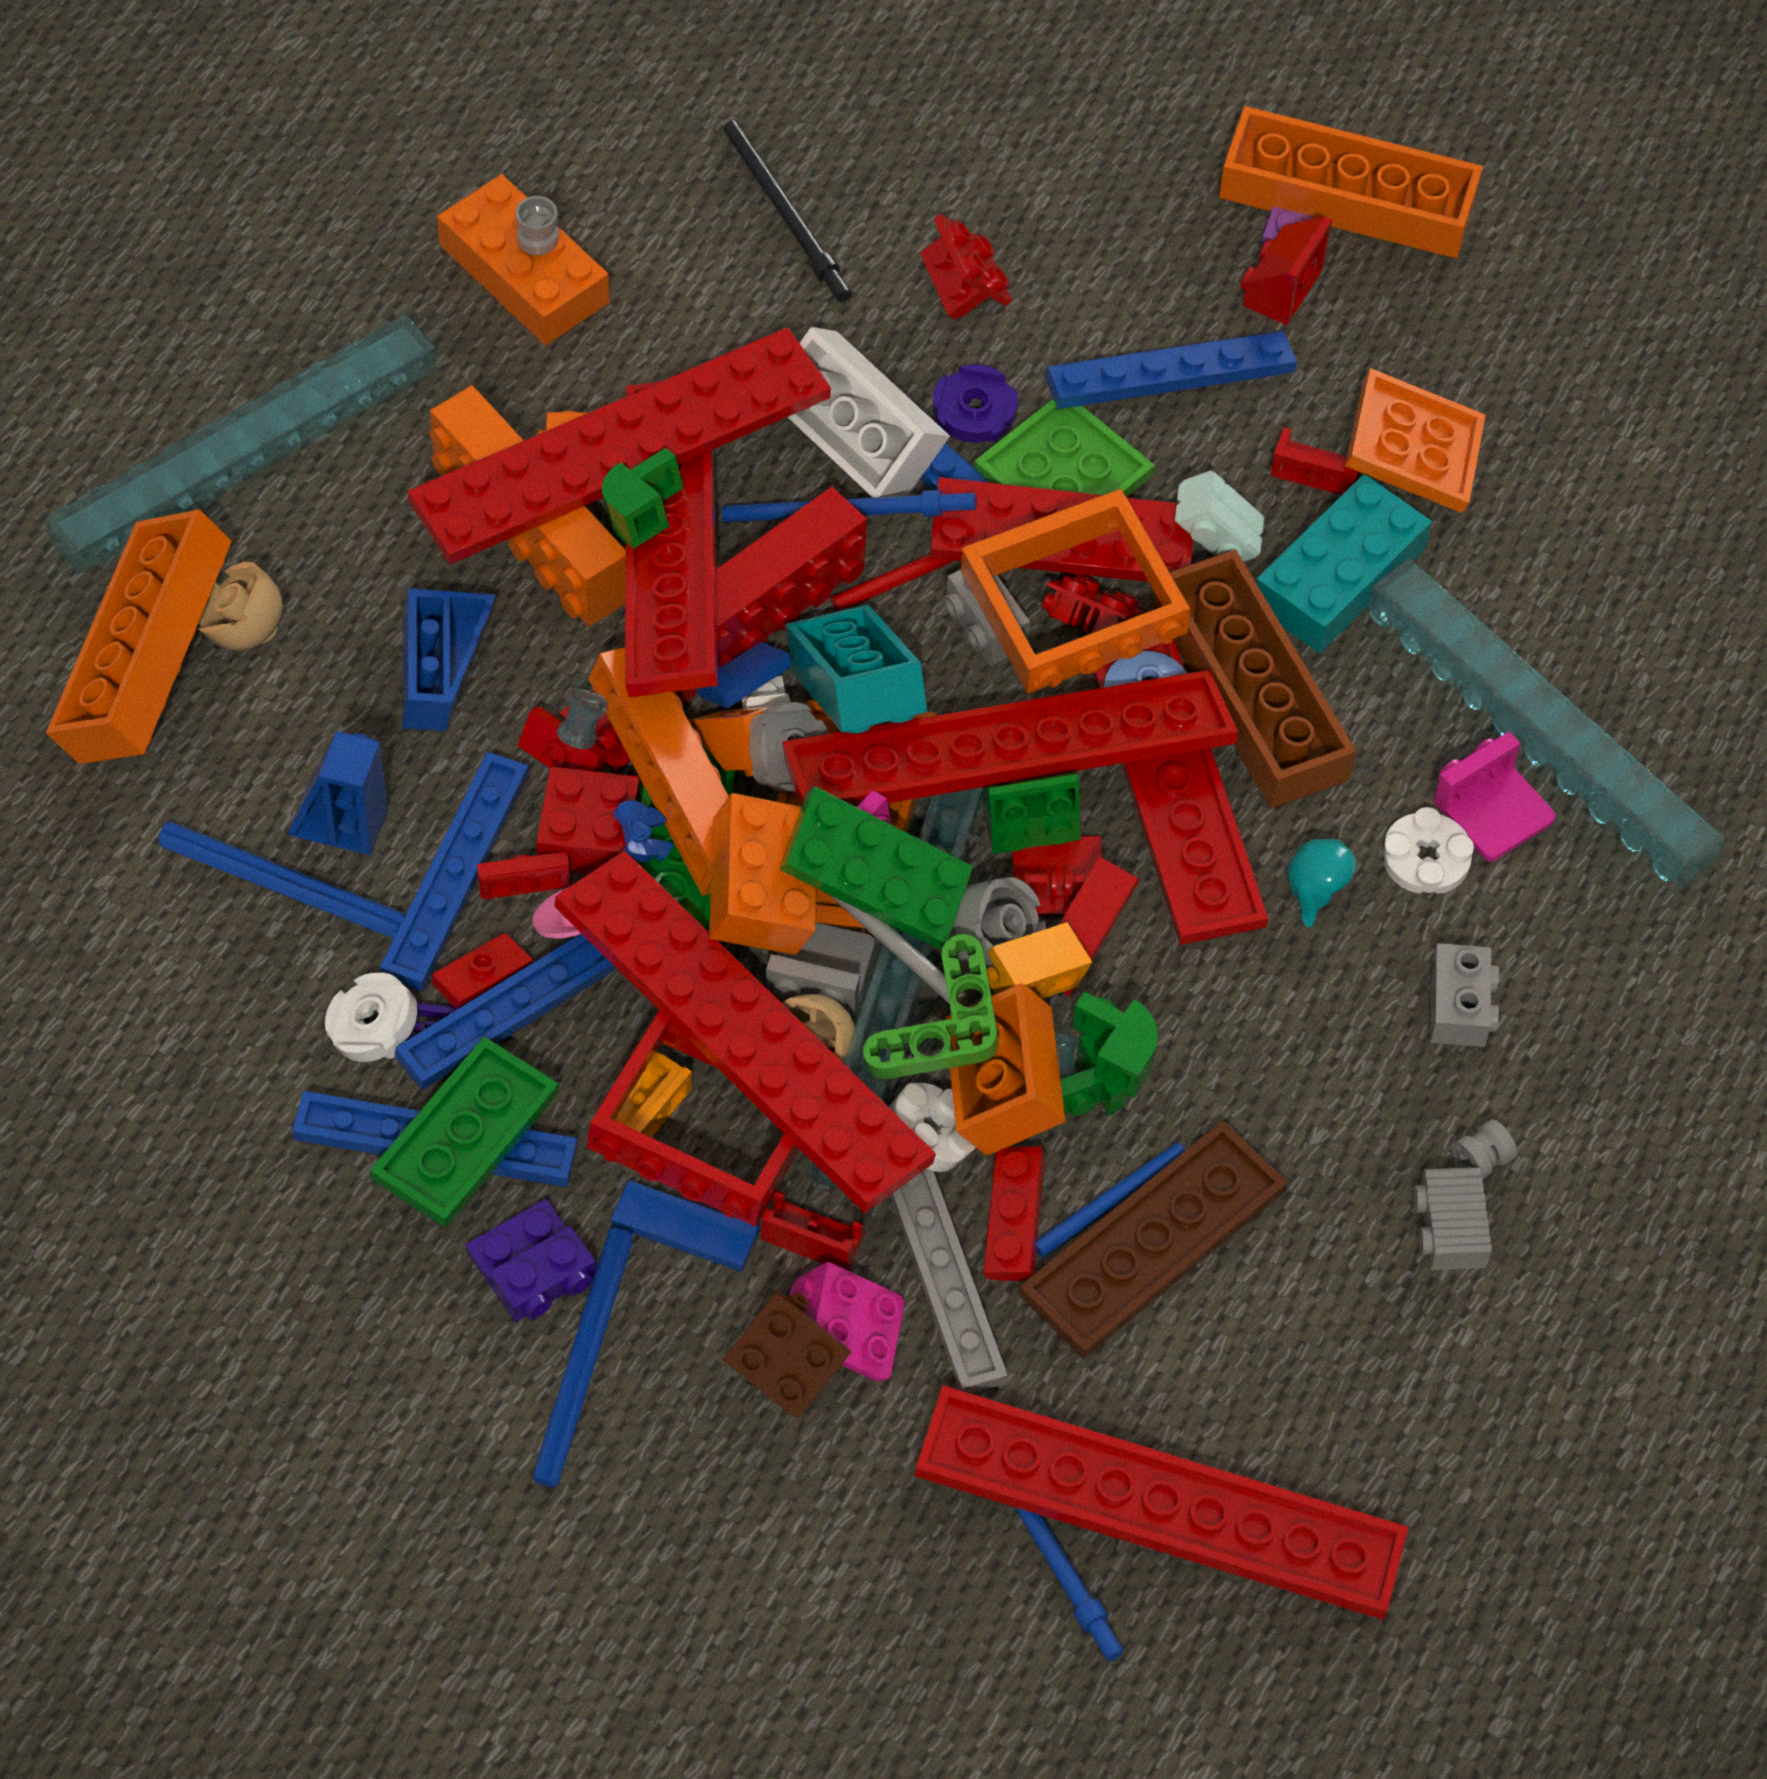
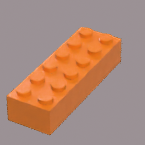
M1244 106L1223 166L1219 198L1272 211L1274 206L1313 216L1312 219L1327 216L1333 219L1331 227L1458 259L1476 200L1483 166Z
M473 385L430 410L432 429L429 431V435L433 442L434 450L432 462L441 476L524 441ZM585 506L508 539L509 547L514 556L521 562L527 559L534 567V573L544 589L550 590L553 588L559 594L561 604L571 618L575 619L579 616L590 627L625 604L626 550Z
M200 509L136 521L46 731V734L78 763L84 764L144 755L151 743L153 731L161 712L166 706L167 697L176 676L181 670L182 661L191 640L195 636L196 627L205 606L209 602L210 593L219 571L224 565V559L232 542Z

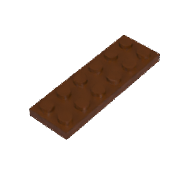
M1222 1120L1019 1287L1018 1295L1076 1353L1085 1359L1286 1191L1288 1182Z

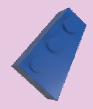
M408 588L402 617V728L447 730L489 625L496 597L495 594Z
M338 731L335 732L304 790L287 835L372 855L388 813L379 741L372 740L370 737L359 733L350 735Z

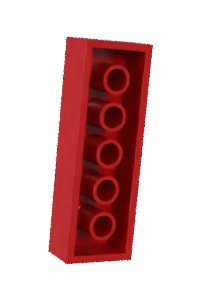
M833 487L827 489L716 569L718 669L758 643H765L767 637L776 630L785 631V624L796 622L802 611L811 605L814 607L822 605L830 597L835 587L842 582L852 583L863 572L865 566L867 518ZM697 689L674 691L673 693L678 695L682 703H686L693 699L698 692Z

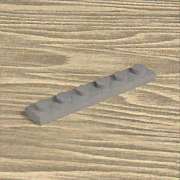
M925 1169L891 1194L890 1198L957 1386L960 1391L972 1394L1007 1384L1008 1375L936 1176L934 1171Z

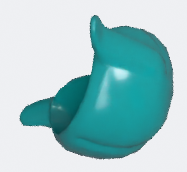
M1314 839L1307 841L1296 851V854L1288 864V884L1294 898L1300 902L1301 917L1307 927H1312L1318 909L1326 906L1330 902L1332 894L1344 888L1354 876L1356 870L1355 856L1340 840Z

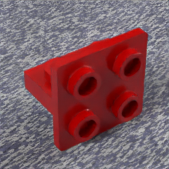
M941 213L936 216L934 221L941 237L921 251L920 255L948 316L953 319L963 317L988 297L1004 306L1010 304L1012 299L1006 288L1009 286L1008 278L996 266L992 258L995 251L988 239L982 234L976 236L959 220L952 221Z

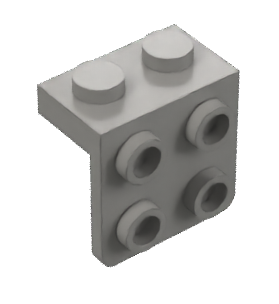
M815 923V932L797 955L778 952L777 955H770L766 968V988L778 1000L782 1001L797 995L822 994L836 1000L848 1011L851 1017H854L874 951V938L869 934Z

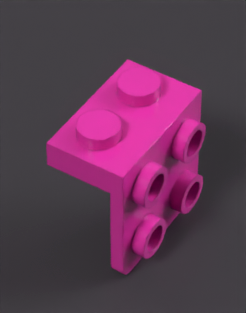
M1510 731L1496 740L1489 738L1483 741L1473 754L1462 761L1455 759L1449 762L1439 773V781L1433 801L1446 817L1460 825L1473 841L1477 852L1489 862L1496 861L1553 825L1556 816L1552 808L1514 768L1521 743Z
M826 1262L799 1276L791 1288L790 1296L795 1292L804 1295L809 1301L807 1316L852 1351L841 1366L877 1382L888 1379L892 1373L903 1315L904 1300L902 1296L830 1262Z

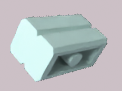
M1208 471L1183 480L1179 484L1177 500L1180 503L1176 506L1175 522L1188 532L1194 541L1199 542L1214 556L1236 549L1243 562L1256 558L1260 554L1262 542L1260 534L1263 532L1264 516L1231 486L1225 484L1222 478L1215 472Z

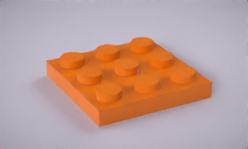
M1370 368L1363 379L1345 466L1463 513L1470 502L1486 415Z

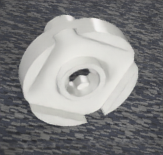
M1425 807L1419 809L1415 814H1409L1400 818L1390 827L1386 834L1383 848L1384 864L1389 876L1406 890L1415 893H1446L1456 888L1466 878L1471 865L1474 844L1458 823L1449 817L1440 815L1434 808ZM1424 846L1427 848L1431 846L1435 848V856L1438 859L1434 860L1431 857H1427L1422 860L1418 857L1420 853L1419 847Z
M387 973L362 975L353 980L357 985L352 987L346 994L340 990L334 996L326 1012L325 1029L328 1036L332 1039L334 1046L348 1059L358 1062H370L383 1057L388 1059L395 1058V1048L405 1042L414 1028L417 1018L416 998L393 975ZM374 1010H377L379 1015L373 1022L369 1024L363 1022L364 1018L371 1017Z
M909 1083L896 1095L894 1101L889 1105V1108L936 1153L934 1164L928 1167L927 1170L935 1172L950 1171L975 1149L974 1145L956 1132L952 1089L942 1090L937 1086L927 1083Z

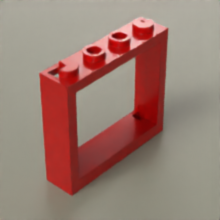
M659 1010L590 1122L587 1148L605 1156L604 1160L616 1161L637 1171L641 1177L649 1181H658L678 1190L689 1200L701 1201L722 1211L730 1219L735 1217L756 1227L800 1150L785 1134H783L756 1183L752 1185L615 1121L616 1116L661 1043L717 1068Z

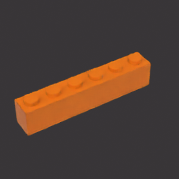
M625 647L602 652L599 654L588 680L653 804L666 817L667 821L664 824L701 895L711 894L713 818L729 797L722 785L720 773L709 761L702 747L700 735L696 730L692 729L683 712L682 702L678 695L673 692L629 698L625 686Z

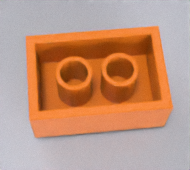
M731 793L714 816L709 939L797 955L813 935L816 917V888L779 870L802 807Z
M1023 983L991 996L999 1037V1048L996 1054L989 1060L981 1063L950 1068L956 1132L986 1156L1065 1123L1052 1007ZM977 1002V1003H975V1004H973V1005H971V1006H968V1007H973V1006L977 1005V1004L980 1003V1002ZM952 1015L946 1016L945 1020L952 1019ZM981 1032L972 1033L973 1046L982 1044L983 1037ZM951 1035L953 1051L959 1050L956 1035Z

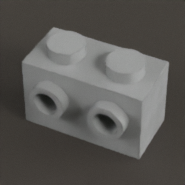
M961 570L948 575L944 604L949 615L953 619H957L966 631L971 646L976 651L981 652L990 666L1008 658L964 579ZM997 575L994 576L993 579L1028 641L1030 620Z
M1436 944L1431 963L1430 1043L1485 1047L1489 1032L1496 1033L1499 1007L1498 1005H1491V993H1496L1498 989L1499 966L1491 965L1490 947Z

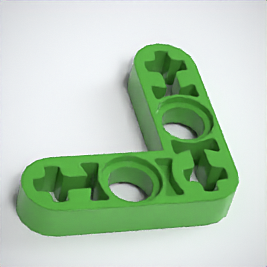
M968 934L955 935L948 939L942 948V961L952 1019L873 1034L866 1040L863 1046L864 1060L868 1071L873 1076L880 1079H892L981 1063L989 1060L996 1054L999 1048V1037L986 962L981 943L974 936ZM961 951H967L971 974L962 976L958 960V953ZM976 989L983 994V998L980 1003L973 1007L962 1006L957 1002V999L963 991ZM981 1032L983 1037L981 1045L973 1046L972 1033ZM951 1035H956L959 1050L953 1051ZM928 1038H937L944 1043L942 1051L934 1056L921 1054L918 1051V1047L921 1042ZM909 1043L911 1059H906L903 1044ZM889 1048L891 1053L890 1061L881 1062V1049Z

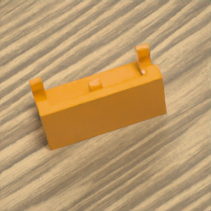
M1066 922L993 946L989 956L993 965L997 968L999 976L993 966L987 968L989 985L994 994L1023 983L1037 996L1044 999L1078 987L1092 961L1070 925Z
M655 1052L616 1116L615 1121L652 1138L691 1092L692 1071Z

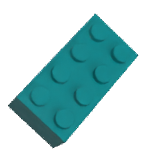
M1363 474L1257 578L1256 584L1281 626L1320 654L1426 549L1432 521L1369 476Z
M868 604L785 624L793 674L841 732L862 733L869 730L871 725L887 721L892 723L907 722L914 715L927 712L921 662Z

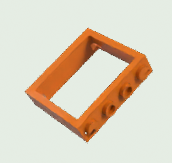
M1122 489L962 548L961 573L1027 694L1047 686L1053 688L1063 680L1081 673L1091 674L1105 664L1121 658H1133L1144 649L1160 643H1172L1173 638L1188 633L1190 608ZM1119 530L1163 607L1035 655L993 577Z

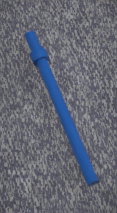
M941 490L923 491L920 496L846 499L863 516L923 513L924 517L943 516L944 512L977 509L975 493L943 494ZM811 501L723 505L722 519L723 522L784 520Z
M1014 1507L1076 1610L1073 1615L1082 1630L1091 1633L1108 1662L1118 1659L1123 1655L1124 1650L1106 1622L1109 1618L1099 1599H1092L1042 1515Z

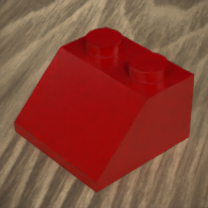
M1323 216L1285 225L1274 240L1269 238L1260 253V263L1256 268L1250 267L1241 284V290L1245 291L1243 306L1288 326L1324 269L1333 219Z

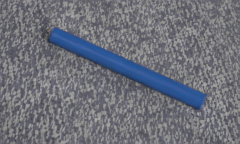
M1175 1143L1039 1237L1036 1242V1252L1041 1258L1045 1257L1120 1205L1185 1151L1183 1146Z

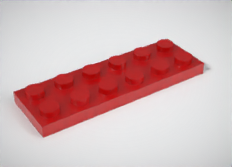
M939 477L938 490H941L943 494L975 493L977 509L944 512L943 516L934 517L930 558L961 561L962 548L1102 495ZM1127 498L1168 571L1172 572L1191 565L1193 539L1188 532L1175 522L1176 506L1179 503ZM1119 530L1018 567L1149 582Z

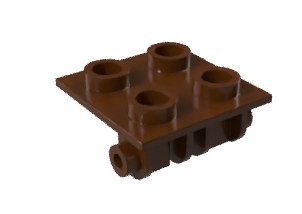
M776 1291L722 1360L791 1416L799 1418L852 1351L807 1316L809 1301L804 1295L795 1292L792 1296L784 1297Z

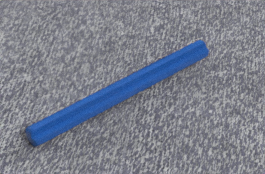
M166 822L159 833V844L163 848L389 937L395 938L405 917V914L176 823Z
M613 1227L607 1234L533 1472L534 1482L542 1486L556 1487L560 1481L632 1247L633 1234L625 1229Z

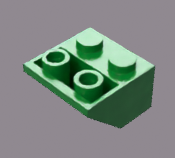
M1069 772L982 787L983 813L993 854L1009 851L1016 852L1024 848L1052 844L1059 845L1081 840L1079 778L1076 773Z

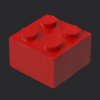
M550 767L537 837V855L567 851L569 872L590 874L622 853L626 845L622 830L623 826L614 817L613 812L622 802L639 800V777Z

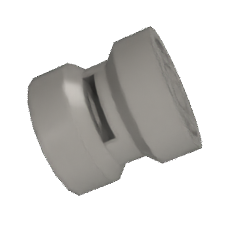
M531 196L522 200L517 205L515 211L519 247L524 252L536 256L545 255L553 251L559 241L556 205L553 201L542 196Z
M1491 1119L1478 1127L1476 1135L1472 1137L1464 1136L1453 1143L1452 1154L1461 1168L1480 1167L1482 1169L1481 1176L1485 1179L1491 1175L1492 1169L1496 1165L1504 1166L1517 1157V1147L1507 1129L1498 1121Z

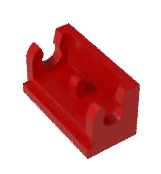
M1283 428L1274 452L1270 476L1343 495L1359 479L1360 472L1345 466L1347 456L1292 442L1290 438L1292 429Z
M776 1190L772 1209L766 1208L761 1218V1240L822 1264L830 1262L849 1271L866 1234L864 1232V1223L854 1220L852 1227L786 1202V1194Z

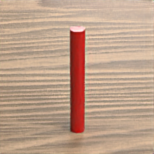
M928 554L832 596L830 601L837 612L846 610L951 564L952 561L933 559Z

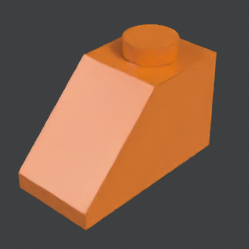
M768 707L720 710L688 720L692 729L696 730L700 735L702 745L725 771L744 770L745 777L753 776V765L749 752L751 735L749 725L755 715L762 714Z

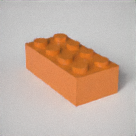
M501 174L437 216L439 245L546 346L610 303L609 274L559 227V241L553 251L537 256L524 252L517 242L515 211L517 205L527 197Z

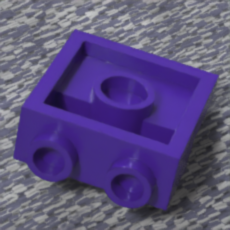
M547 1199L465 1244L466 1252L515 1323L526 1316L528 1319H536L550 1309L552 1301L566 1293L570 1296L580 1294L591 1285L592 1278H594L596 1273L595 1260L572 1227L566 1228Z

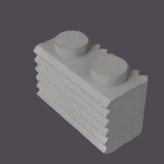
M1480 1167L1425 1169L1421 1184L1414 1185L1415 1213H1423L1425 1227L1419 1228V1250L1421 1255H1429L1430 1270L1487 1267L1492 1252L1491 1236L1489 1235L1483 1177L1481 1176L1482 1169Z

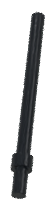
M736 120L728 121L723 127L724 132L811 260L810 267L819 281H825L838 302L847 301L851 297L852 292L839 274L840 266L831 253H825Z

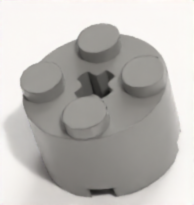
M1014 877L997 878L968 885L961 900L949 939L958 934L974 936L980 941L983 948L986 968L993 966L998 972L989 956L991 948L1045 930V921L1039 922L1036 907H1040L1041 904L1034 891L1026 883ZM961 951L958 953L960 967L970 973L967 951Z

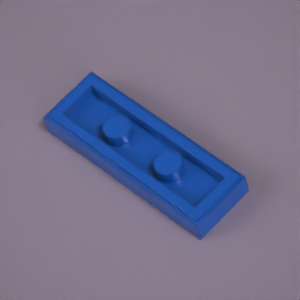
M628 1180L611 1218V1226L628 1230L636 1235L743 1272L760 1233V1226H752L734 1217L730 1219L723 1213Z

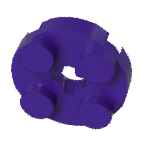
M965 365L959 367V373L952 374L948 378L946 374L938 381L933 394V414L937 420V425L947 434L958 440L971 443L997 441L1003 436V433L1011 428L1015 421L1018 405L1017 392L1014 386L1012 390L1011 386L1005 382L1006 376L1000 371L985 365ZM973 398L980 399L981 406L983 407L974 409L965 403H971Z

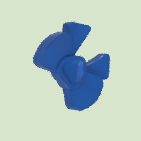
M630 800L620 803L613 814L623 826L622 830L626 843L623 851H626L636 862H648L654 858L663 861L671 851L673 843L651 839L649 836L652 833L651 828L662 826L667 821L666 817L654 807L648 809L646 805L638 801Z

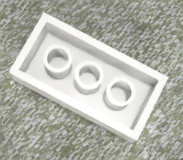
M811 327L799 344L831 387L830 399L793 414L788 418L873 498L908 496L950 436L837 331Z

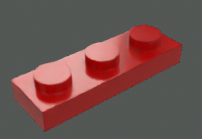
M1006 1147L996 1152L984 1265L986 1279L1027 1281L1035 1273L1036 1242L1038 1239L1046 1156L1042 1147Z

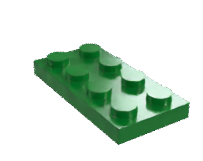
M814 786L806 794L779 870L937 949H941L949 939L973 866Z
M484 1036L369 1170L371 1180L447 1228L559 1094V1083Z

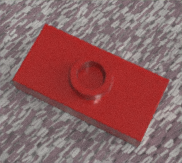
M540 706L530 710L517 745L549 768L559 767L601 772L608 752Z
M567 851L537 856L522 854L514 856L509 860L477 864L480 897L483 900L562 889L570 886Z
M503 933L433 973L432 985L458 1010L531 965L533 959L510 936Z

